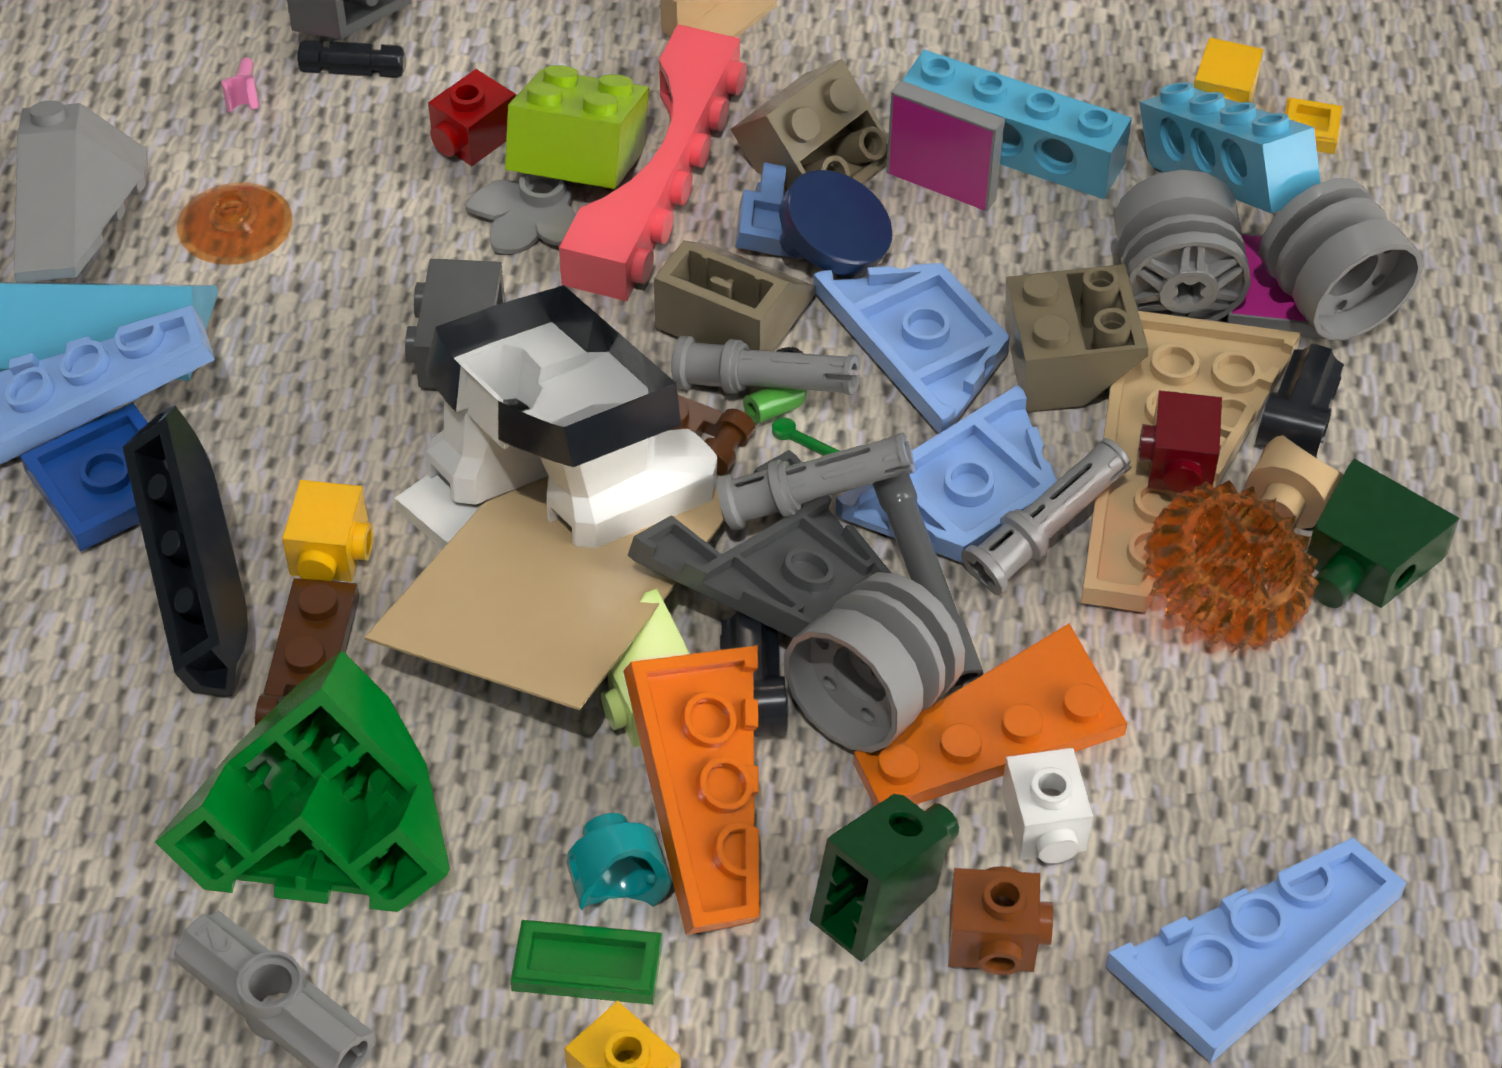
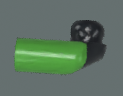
M785 347L777 350V352L803 353L795 347ZM768 387L745 396L743 400L744 411L755 424H759L800 407L806 400L807 390Z

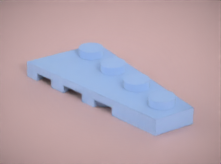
M190 305L120 326L114 338L102 342L91 340L89 336L66 342L65 353L38 360L34 353L10 359L9 369L0 372V465L70 430L77 429L121 405L135 401L142 395L181 376L190 374L197 368L215 360L203 320L194 307Z
M1352 837L1278 872L1275 881L1256 890L1248 892L1244 888L1221 899L1219 907L1190 921L1185 916L1161 927L1159 935L1135 947L1129 942L1110 951L1106 968L1206 1060L1212 1063L1399 900L1407 882Z

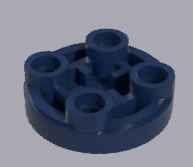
M830 170L806 172L791 184L780 203L779 216L784 231L780 236L782 249L794 259H806L823 270H832V273L836 274L841 280L863 277L868 272V268L875 267L891 245L892 225L883 204L866 186L845 174Z

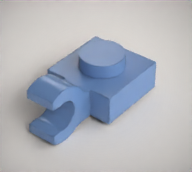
M764 162L761 182L757 183L756 191L743 190L738 212L736 248L792 258L787 255L780 244V236L784 231L780 222L779 209L784 194L786 166Z

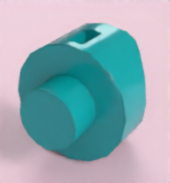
M606 813L588 821L582 830L583 837L577 840L568 851L566 863L581 910L607 899L631 898L655 906L661 902L670 890L672 881L658 837L653 828L642 823L628 822L627 818L620 813Z

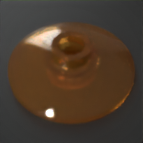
M234 182L207 189L190 200L180 213L177 232L184 248L201 260L223 265L243 264L260 259L276 250L288 237L293 217L288 202L275 190L255 183Z

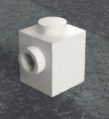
M1074 748L1006 757L1001 793L1019 860L1039 858L1045 863H1060L1071 859L1078 852L1087 851L1093 814Z

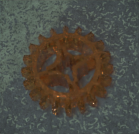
M1230 480L1222 485H1218L1216 488L1206 481L1201 486L1195 487L1192 492L1185 490L1182 494H1178L1168 507L1164 508L1155 518L1154 526L1151 528L1152 532L1147 537L1143 548L1150 555L1146 559L1143 572L1157 578L1152 584L1153 587L1150 595L1166 597L1169 602L1166 606L1164 617L1178 614L1186 621L1184 635L1199 629L1204 632L1207 647L1218 644L1223 639L1232 653L1238 649H1243L1247 644L1256 651L1260 647L1267 646L1271 640L1276 641L1278 638L1282 639L1295 627V624L1307 614L1308 607L1312 604L1310 598L1314 595L1315 588L1319 584L1312 576L1318 559L1304 553L1310 537L1295 534L1292 528L1296 516L1283 518L1275 511L1276 498L1263 503L1257 500L1254 486L1242 490L1238 494ZM1193 538L1197 544V547L1195 549L1193 546Z

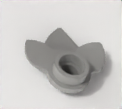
M525 173L521 175L519 181L497 180L489 183L475 192L465 203L466 211L493 221L490 231V243L493 251L501 254L521 253L530 249L539 239L549 244L560 246L576 216L573 209L569 206L572 193L568 181Z

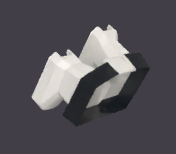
M565 285L504 302L435 327L425 371L433 385L444 398V430L431 439L427 448V472L430 478L442 474L450 483V496L454 502L476 505L549 476L547 519L553 522L562 518L572 527V543L575 546L598 548L654 525L671 515L676 516L713 500L717 481V455L690 429L671 430L681 426L676 382Z

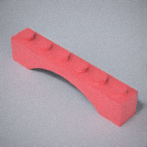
M677 24L659 58L660 98L671 121L665 139L651 161L629 182L607 196L580 207L559 246L562 285L628 301L636 283L645 284L648 281L654 260L653 249L656 243L664 245L668 241L673 225L672 211L676 204L681 206L686 204L692 187V171L694 167L703 168L710 153L711 134L713 130H723L729 112V98L731 94L739 96L743 90L747 75V64L740 62V38Z

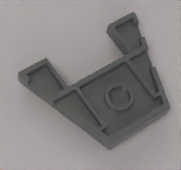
M788 450L755 468L754 473L768 469V464L778 459L782 462L787 461L790 465L800 463L801 460L792 451ZM829 495L802 503L801 509L796 511L795 515L783 518L723 554L719 553L671 515L635 535L627 555L635 562L792 638L819 615L830 611L835 602L848 594L852 587L860 580L877 572L891 573L853 525L845 526L844 528L831 513L829 506L832 499Z

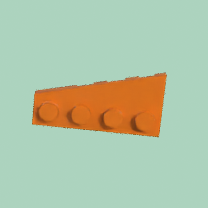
M1068 623L933 704L930 708L920 712L914 723L888 747L872 753L856 750L854 752L853 764L874 807L893 794L904 795L917 805L1003 776L1006 757L1074 748V752L1124 736L1127 722L1073 628Z
M758 645L631 661L623 671L685 935L753 923L760 917L759 829L754 827V796L759 793V766L754 765V731L758 728V700L754 699V672L758 668Z

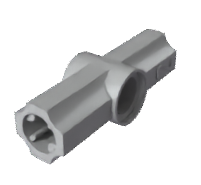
M219 910L211 915L202 913L184 930L183 938L174 951L177 963L245 1017L248 1027L255 1035L265 1040L275 1041L307 1068H362L365 1065L369 1052L376 1044L373 1031L302 976L300 965L292 956L284 952L268 950ZM278 992L287 993L286 996L278 1001L261 1002L270 994Z

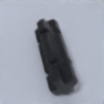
M303 40L300 42L297 51L299 70L308 73H321L322 68H326L329 74L372 76L373 71L380 72V77L398 78L403 75L406 64L405 51L400 45L381 44V49H375V45L371 43L330 41L329 47L323 46V41Z

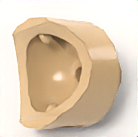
M1284 435L1277 436L1267 443L1254 469L1248 476L1245 484L1247 497L1254 506L1260 521L1274 530L1287 531L1293 527L1298 529L1312 528L1316 525L1341 480L1343 472L1315 458Z

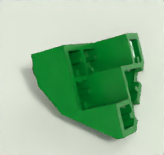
M343 650L298 684L232 749L155 841L204 890L233 893L236 880L274 884V898L328 904L331 891L368 895L369 909L391 912L402 910L445 878L450 870L427 764L390 698Z

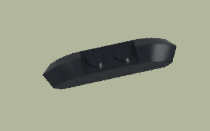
M173 406L162 410L137 431L122 448L174 673L191 692L232 697L240 681L248 631L245 596L211 463L196 433L178 408Z

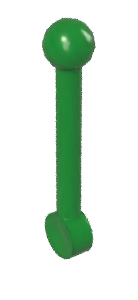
M781 417L772 424V434L779 440L790 439L822 456L840 451L796 430V424L790 418Z

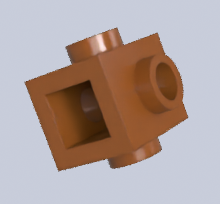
M996 866L986 870L954 868L950 899L948 966L980 968L994 975H1009L1018 971L1034 972L1038 945H1051L1053 933V902L1040 901V873L1019 872L1014 868L1006 866Z

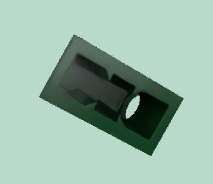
M1354 458L1348 465L1312 532L1304 563L1319 572L1310 582V590L1313 596L1321 604L1329 608H1338L1354 592L1379 608L1384 607L1446 557L1459 517Z
M893 794L832 834L826 841L809 921L862 963L936 891L948 845L959 834V824L954 814L947 807L938 803L930 804L923 810L906 796Z

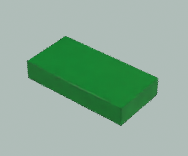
M522 919L510 980L511 991L654 1005L662 949V933Z

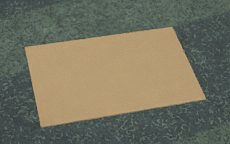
M549 476L486 500L367 633L364 640L580 710L660 604L640 602L644 593L658 589L664 601L678 582L635 562L627 556L633 537L649 527L598 548L575 546L572 543V527L562 518L553 522L547 519V487ZM717 488L712 501L673 516L707 543L725 521Z

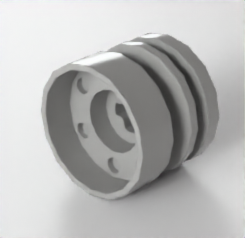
M1183 169L1158 173L1135 184L1120 199L1114 214L1121 264H1125L1138 311L1216 321L1227 316L1229 312H1232L1243 302L1251 286L1250 269L1244 239L1241 235V224L1235 195L1224 181L1206 172Z
M1334 178L1313 185L1294 197L1272 219L1262 235L1258 252L1262 266L1270 276L1277 279L1279 287L1293 297L1296 308L1313 329L1328 340H1346L1368 332L1387 320L1407 301L1418 285L1423 270L1420 251L1398 226L1387 220L1385 211L1372 200L1370 193L1361 184L1350 178Z
M877 572L860 580L852 587L848 594L835 602L830 611L819 615L791 640L784 653V674L794 700L807 719L823 734L850 750L872 753L888 747L914 723L921 711L930 708L940 695L945 694L955 685L964 671L965 648L956 623L943 604L921 584L900 574Z

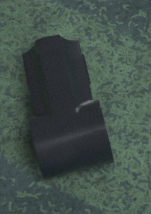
M1312 343L1307 348L1294 349L1278 393L1272 391L1268 398L1255 444L1265 447L1275 437L1284 435L1301 449L1317 458L1319 445L1323 443L1332 413L1330 406L1335 398L1344 364L1334 356L1332 349Z
M737 611L732 617L721 620L720 650L758 645V668L754 672V699L758 700V728L754 731V736H786L785 676H779L778 631Z

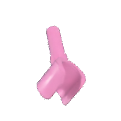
M250 58L241 59L236 76L221 81L227 112H233V109L243 104L250 105L251 110L260 107L254 76L251 75L253 61Z

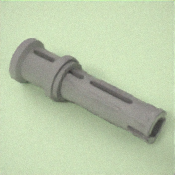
M680 336L675 343L671 362L672 379L676 382L677 389L690 390L693 384L722 386L725 393L738 394L740 391H744L748 385L840 392L846 395H854L860 375H850L851 370L860 369L859 359L855 355L833 356L750 350L747 343L737 339H729L725 345L697 343L692 336Z
M899 433L877 442L856 446L793 465L778 459L771 461L766 470L735 479L730 474H725L717 479V492L728 526L731 530L738 531L745 528L746 521L779 512L784 517L795 515L796 511L801 509L802 503L813 501V499L838 494L888 478L912 474L915 472V464L910 444L906 441V435Z
M1108 438L1101 440L1087 456L1060 477L1023 511L1016 509L1007 512L1000 518L1001 527L979 546L970 545L961 552V558L969 573L994 595L1002 594L1008 588L1007 580L1029 560L1038 561L1047 554L1049 539L1058 530L1086 508L1109 485L1131 469L1129 465L1131 462L1127 454L1114 441Z

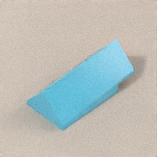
M0 282V372L9 369L10 359L34 353L38 360L65 353L66 342L89 336L91 340L102 342L114 338L120 326L190 305L194 307L203 320L206 330L218 296L217 285ZM192 373L181 376L175 380L190 381Z

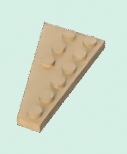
M1138 311L1148 344V357L1110 385L1103 439L1108 438L1114 441L1124 450L1131 463L1129 465L1131 469L1109 485L1094 501L1081 603L1146 612L1268 401L1271 392L1287 368L1294 349L1298 348L1301 333ZM1159 390L1222 397L1220 455L1211 495L1182 494L1168 490L1147 488L1149 463L1138 461L1139 440L1142 424L1153 425Z

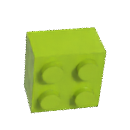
M552 65L545 69H540L508 105L505 170L616 189L640 157L645 146L649 86L633 84L631 78L617 74L603 75L599 78L578 75V71L575 68L564 65Z

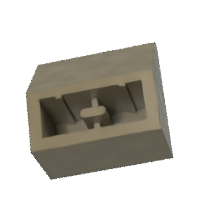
M842 59L804 73L730 129L757 173L762 175L764 162L786 166L784 190L786 191L800 175L809 171H835L850 176L863 184L887 165L888 135Z
M683 240L654 277L655 328L677 337L692 336L697 343L725 345L729 339H737L747 343L750 350L774 351L816 295V286L717 246Z
M1125 264L1006 277L1005 328L1006 333L1010 336L1009 346L1017 383L1024 390L1027 398V412L1085 406L1148 357V344Z

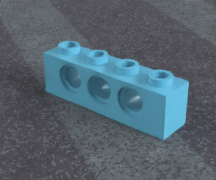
M924 49L902 80L1005 118L1000 164L1105 199L1125 165L1132 117Z
M1189 82L1166 85L1159 90L1160 95L1139 102L1148 162L1155 169L1163 172L1181 169L1206 172L1224 181L1235 195L1236 200L1271 214L1280 211L1294 197L1308 188L1321 183L1314 127L1291 120L1285 113H1269L1257 109L1254 103H1239L1224 98V94L1220 92H1205L1196 89Z

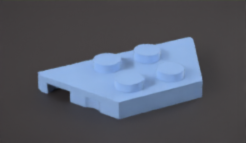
M942 263L916 264L904 269L892 266L868 268L867 278L833 280L832 270L819 271L813 274V285L816 286L817 296L938 433H941L957 422L1008 353L1010 336Z
M1016 385L912 450L915 472L910 474L917 493V505L935 553L963 562L961 552L970 545L979 546L1001 527V517L1007 512L1016 509L1023 511L1057 481L1051 463L1046 461L1042 455L1044 444L1037 426L1032 427L1026 411L1027 398L1020 386ZM872 484L848 490L836 497V514L841 519L895 538L888 516L882 510Z

